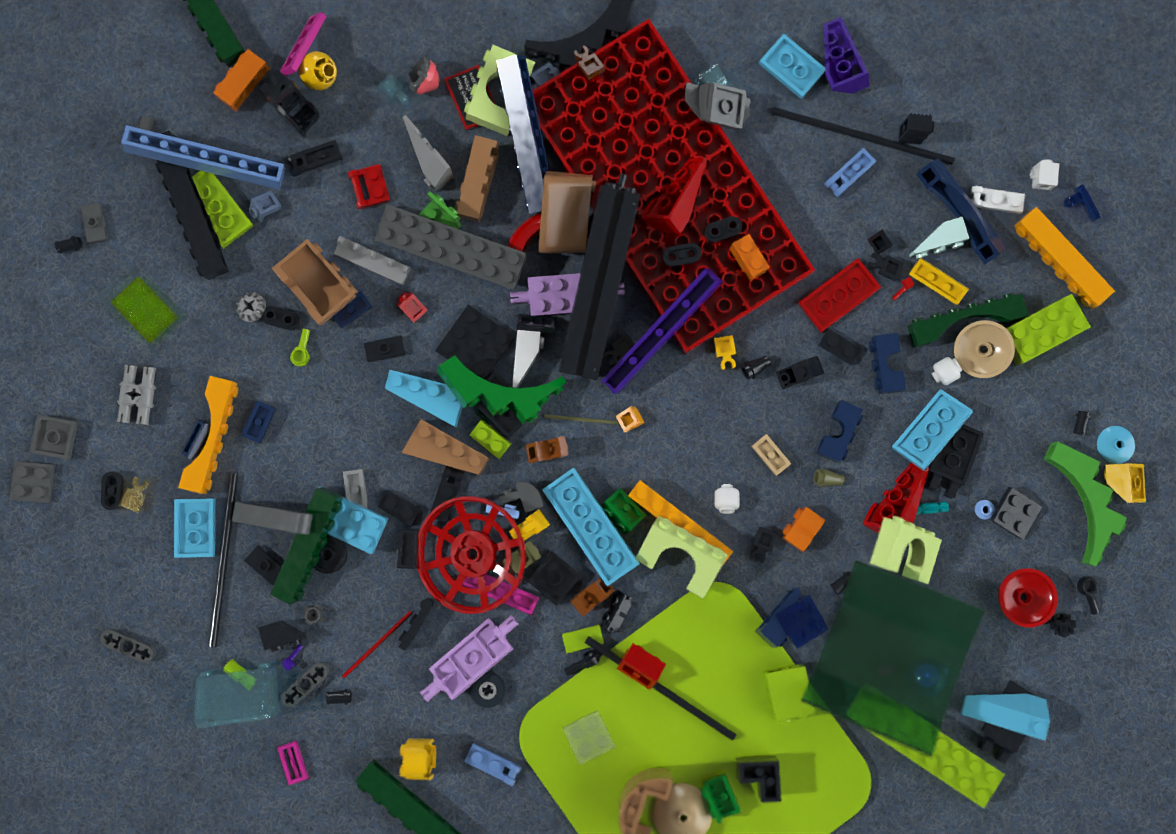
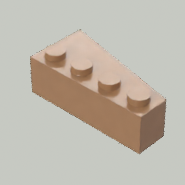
M477 135L474 137L469 162L465 170V179L460 187V200H457L455 210L462 219L477 223L481 221L500 154L496 140Z

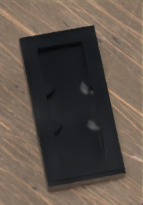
M519 314L516 331L524 330L555 334L556 317Z
M401 335L364 343L367 362L406 355Z
M399 529L397 568L417 569L418 534L420 530Z
M256 546L244 561L274 586L282 565L261 547Z

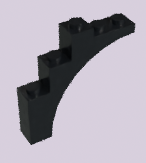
M611 0L605 12L595 23L569 38L543 42L526 40L524 45L525 53L534 59L542 57L551 63L559 61V69L563 72L579 62L575 59L574 51L582 54L584 53L583 46H586L589 50V55L603 47L606 36H609L611 40H615L626 33L634 0Z

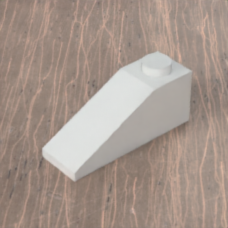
M517 330L513 388L520 386L539 355L540 349L544 348V337H541V332Z

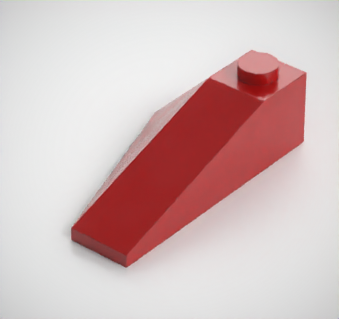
M690 158L674 175L675 180L669 186L665 185L662 188L663 193L657 200L655 198L651 200L641 219L665 233L681 234L691 216L706 163L705 158Z
M910 463L897 477V485L891 491L886 490L883 493L885 498L879 505L874 503L870 507L862 524L878 534L880 533L884 518L892 520L894 516L914 524L929 468L927 467L923 471L913 463Z

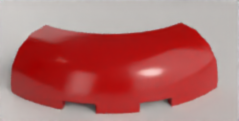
M541 213L524 221L512 234L507 247L525 252L531 240L540 234Z

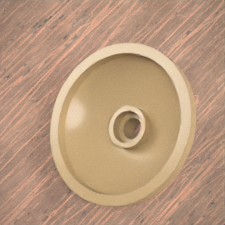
M987 320L977 321L966 326L959 333L954 344L955 359L961 369L967 374L978 378L994 377L1005 371L1011 364L1015 353L1014 340L1010 332L999 323ZM986 346L988 348L987 353H981L980 348Z
M686 783L673 784L667 800L658 797L655 800L653 820L656 829L660 834H706L712 820L709 812V802L704 800L699 788ZM685 814L687 815V819L681 820L680 816Z

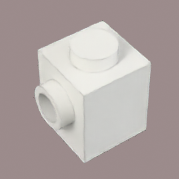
M1042 160L1036 164L1030 172V178L1033 179L1032 188L1052 190L1058 186L1059 163H1052V160Z

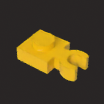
M733 335L714 338L716 358L722 357L721 369L725 370L726 362H730L732 369H734L736 363L731 358V355H736Z

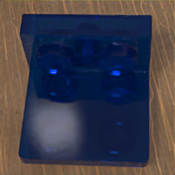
M810 595L800 596L796 603L777 613L778 619L793 646L797 649L829 630Z

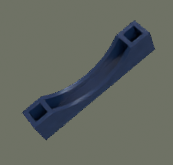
M939 158L930 162L916 173L925 187L940 198L957 218L963 217L973 250L984 264H987L1007 249Z

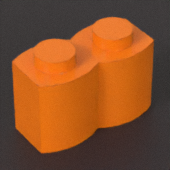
M808 507L798 508L793 515L795 518L793 523H788L782 531L784 534L782 539L801 552L805 551L825 522V519Z

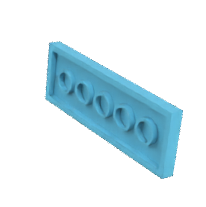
M572 468L542 489L607 586L640 564L575 468Z

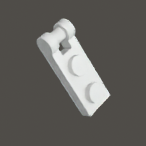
M981 186L972 187L971 194H973L971 201L977 208L1018 214L1023 212L1025 194L987 189ZM981 195L985 196L984 201L980 200Z

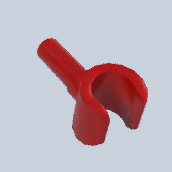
M911 277L901 281L903 288L892 297L894 301L902 293L913 287L914 282Z

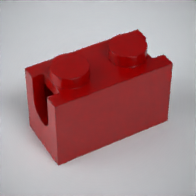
M632 643L616 669L650 690L657 683L666 664L658 657L645 651L643 647Z

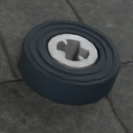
M486 672L471 685L470 693L477 705L483 708H491L497 706L503 700L506 687L499 675ZM487 685L492 686L491 689H493V693L490 692L489 695L484 694L485 691H483V687L486 688Z

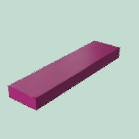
M322 12L311 16L281 68L280 72L284 76H288L298 70L327 17Z
M488 574L484 575L486 586L492 584L497 579ZM466 577L462 584L469 588H479L477 577ZM503 581L498 587L487 592L488 597L499 600L511 589L512 585ZM517 588L504 604L532 615L539 597Z

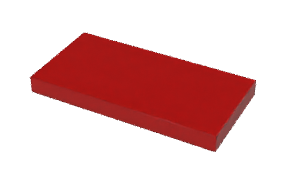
M857 258L798 302V304L819 332L822 333L882 287L861 260Z

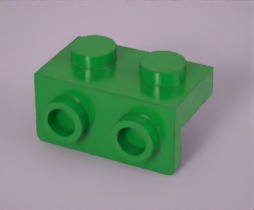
M726 772L703 781L701 788L704 800H708L710 815L713 819H716L718 824L722 823V819L741 812L740 805Z

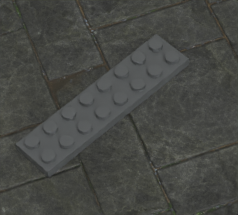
M386 204L375 240L513 290L516 289L528 255L527 253Z

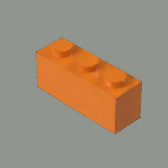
M247 49L245 53L239 56L235 66L228 70L223 81L216 85L213 94L236 112L266 75L270 67L264 60Z

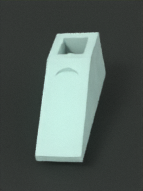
M963 217L942 223L909 256H916L919 259L920 257L927 256V253L931 251L937 254L945 251L946 247L952 246L953 249L963 246V242L969 239Z

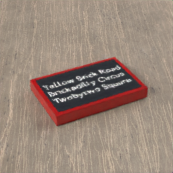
M479 65L444 79L466 131L479 126V124L466 120L467 113L464 112L467 101H472L473 95H470L473 85H478L479 78H477L480 69ZM486 85L487 96L495 104L488 85Z

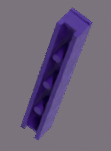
M705 269L601 382L606 384L614 395L619 394L714 293L723 281L710 269Z

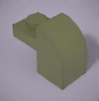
M531 541L525 544V568L541 557L538 549ZM520 548L511 555V565L508 572L513 576L519 573L521 565ZM506 558L502 560L500 563H498L503 568L505 566Z

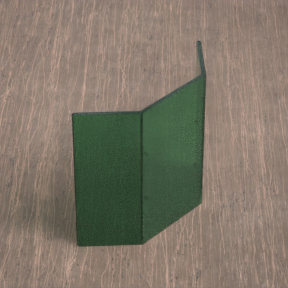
M855 560L838 612L801 702L932 758L949 702L985 610Z

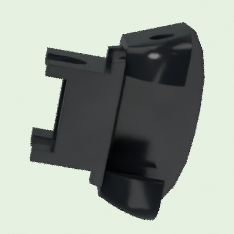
M277 70L273 74L278 80L277 84L270 86L265 82L259 90L267 96L266 100L299 135L305 138V132L319 119V111L313 103L304 98L294 81L288 79ZM302 100L305 105L292 117L289 112Z

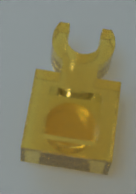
M136 476L132 481L133 489L126 488L119 506L139 513L146 498V495L142 494V490L148 487L149 481L145 480L144 484L139 486L137 483L139 477Z

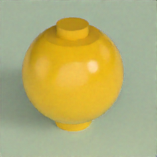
M313 51L305 55L298 68V73L305 86L312 90L320 91L329 88L334 83L337 69L330 56L323 52Z

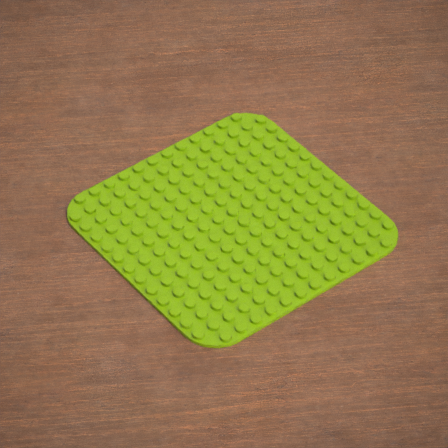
M713 582L704 599L689 591L610 650L622 658L626 650L634 643L643 647L651 655L658 657L666 666L657 682L736 733L733 741L655 689L651 688L649 690L616 669L618 667L616 663L604 655L600 657V661L596 665L588 669L584 668L535 704L525 715L519 733L520 747L525 759L578 834H622L618 812L621 792L634 775L650 768L669 769L673 778L672 785L686 783L700 790L704 780L726 772L740 805L741 812L722 819V823L719 824L715 818H712L706 834H830L863 808L871 790V774L862 755L810 684L815 714H810V717L806 719L791 718V721L787 723H779V721L773 718L764 671L792 666L795 663L783 647H771L755 632L763 622V619L740 590L723 582ZM776 756L780 767L781 802L761 803L758 798L757 782L740 783L737 778L736 758ZM647 794L639 823L652 827L650 834H660L653 820V806L657 797ZM685 814L681 815V816H680V819H681V820H686V819H687V815H685Z

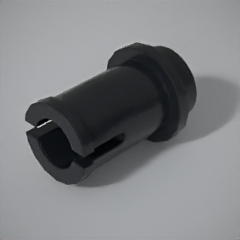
M75 236L55 242V248L59 254L70 250L78 251L83 247L80 237Z
M1078 411V414L1075 415L1077 420L1073 433L1086 436L1088 422L1092 418L1090 417V412Z
M849 571L843 572V576L830 584V586L838 595L847 586L853 585L856 579Z
M347 689L339 692H327L326 702L327 704L344 703L347 705L352 702V692Z

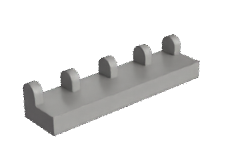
M342 236L338 238V245L334 255L398 284H404L411 270L409 266L345 239Z

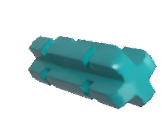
M946 501L920 504L916 515L948 512L949 504Z

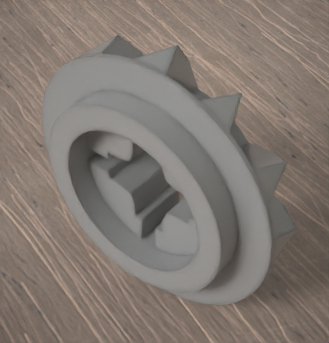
M247 292L245 296H240V302L236 303L238 306L236 312L239 314V318L246 322H254L260 319L266 309L264 298L255 292ZM247 302L252 304L254 311L248 309Z

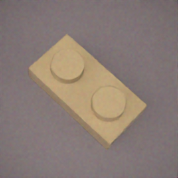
M767 434L751 446L775 476L791 464Z

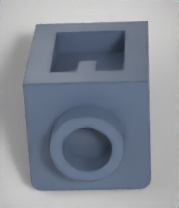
M549 62L531 73V78L539 87L560 74L556 67H552Z
M269 191L251 199L249 211L252 217L256 218L260 223L263 222L264 216L280 210L282 205L273 192Z

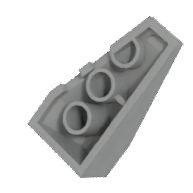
M405 115L403 120L425 176L424 182L430 189L433 187L438 191L454 178L451 168L437 150L432 148L429 141L425 137H421L420 131Z

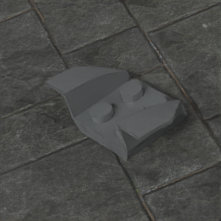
M686 83L685 102L701 121L705 120L706 123L735 130L742 129L743 123L750 116V98H746L745 90L718 83H706L700 86Z

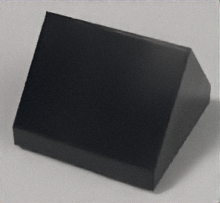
M883 229L868 239L877 254H881L893 246Z

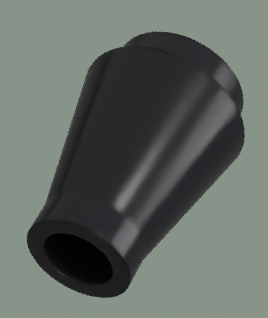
M767 356L745 362L741 366V370L748 380L751 378L755 379L771 365V362Z

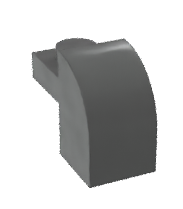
M526 482L515 483L518 491H514V488L503 492L504 496L500 497L502 504L521 498L525 513L544 507L539 491L533 485Z

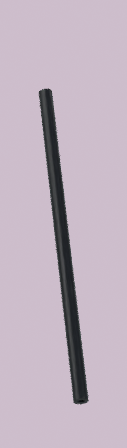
M774 107L772 115L917 156L932 160L939 158L942 163L953 165L955 158L776 107Z

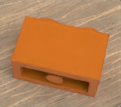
M750 234L731 245L730 251L749 282L768 270L769 265Z

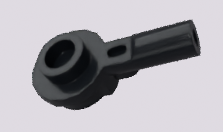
M1083 576L1078 580L1077 589L1081 594L1086 595L1092 615L1099 614L1100 611L1095 598L1098 588L1097 583L1092 577Z
M592 649L588 650L583 654L582 660L565 668V673L570 675L580 668L581 670L584 668L588 669L596 665L600 661L599 652Z

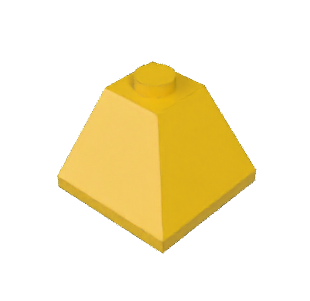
M1144 464L1105 465L1104 479L1109 487L1127 503L1146 502Z

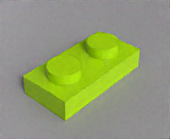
M480 420L470 434L474 440L498 459L503 456L512 444L484 420Z

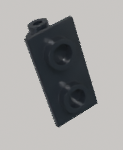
M618 590L617 594L611 599L610 608L602 616L601 626L614 633L616 630H619L624 620V617L619 614L620 612L627 614L633 603L631 602L633 598Z

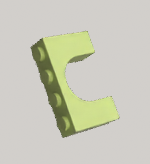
M492 45L491 50H486L483 61H486L484 68L480 67L477 74V78H479L478 85H473L470 95H473L471 102L467 101L464 112L467 113L466 120L508 136L510 131L508 115L504 108L490 101L486 93V85L492 79L499 77L497 73V60L517 54ZM526 59L530 76L535 62Z
M658 516L636 559L652 569L663 550L677 547L687 551L695 561L696 570L686 589L704 599L728 554L706 543L702 538H697L690 534L686 529L674 525L668 519Z
M894 516L892 520L884 518L870 564L898 572L904 550L909 543V552L902 576L929 584L942 540L936 538L935 533L915 526L913 523L906 522L904 519Z

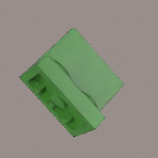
M429 191L427 195L431 202L418 215L459 229L461 223L458 212L452 206L447 207L444 199L439 194H433Z

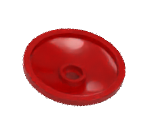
M1022 568L1011 572L1004 578L998 591V602L1002 613L1009 621L1018 626L1030 628L1046 623L1053 616L1058 604V594L1054 583L1046 574L1036 569ZM1023 593L1026 595L1025 600L1020 598Z

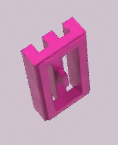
M297 740L278 746L277 749L288 785L308 779L309 777ZM292 746H293V749H294V752H295V755H296V758H297V761H298V765H299V768H300V771H301V774H302L301 777H300V775H299L298 768H297V765H296V762H295V759H294V756H293V752H292V749H291ZM284 749H287L295 779H292Z

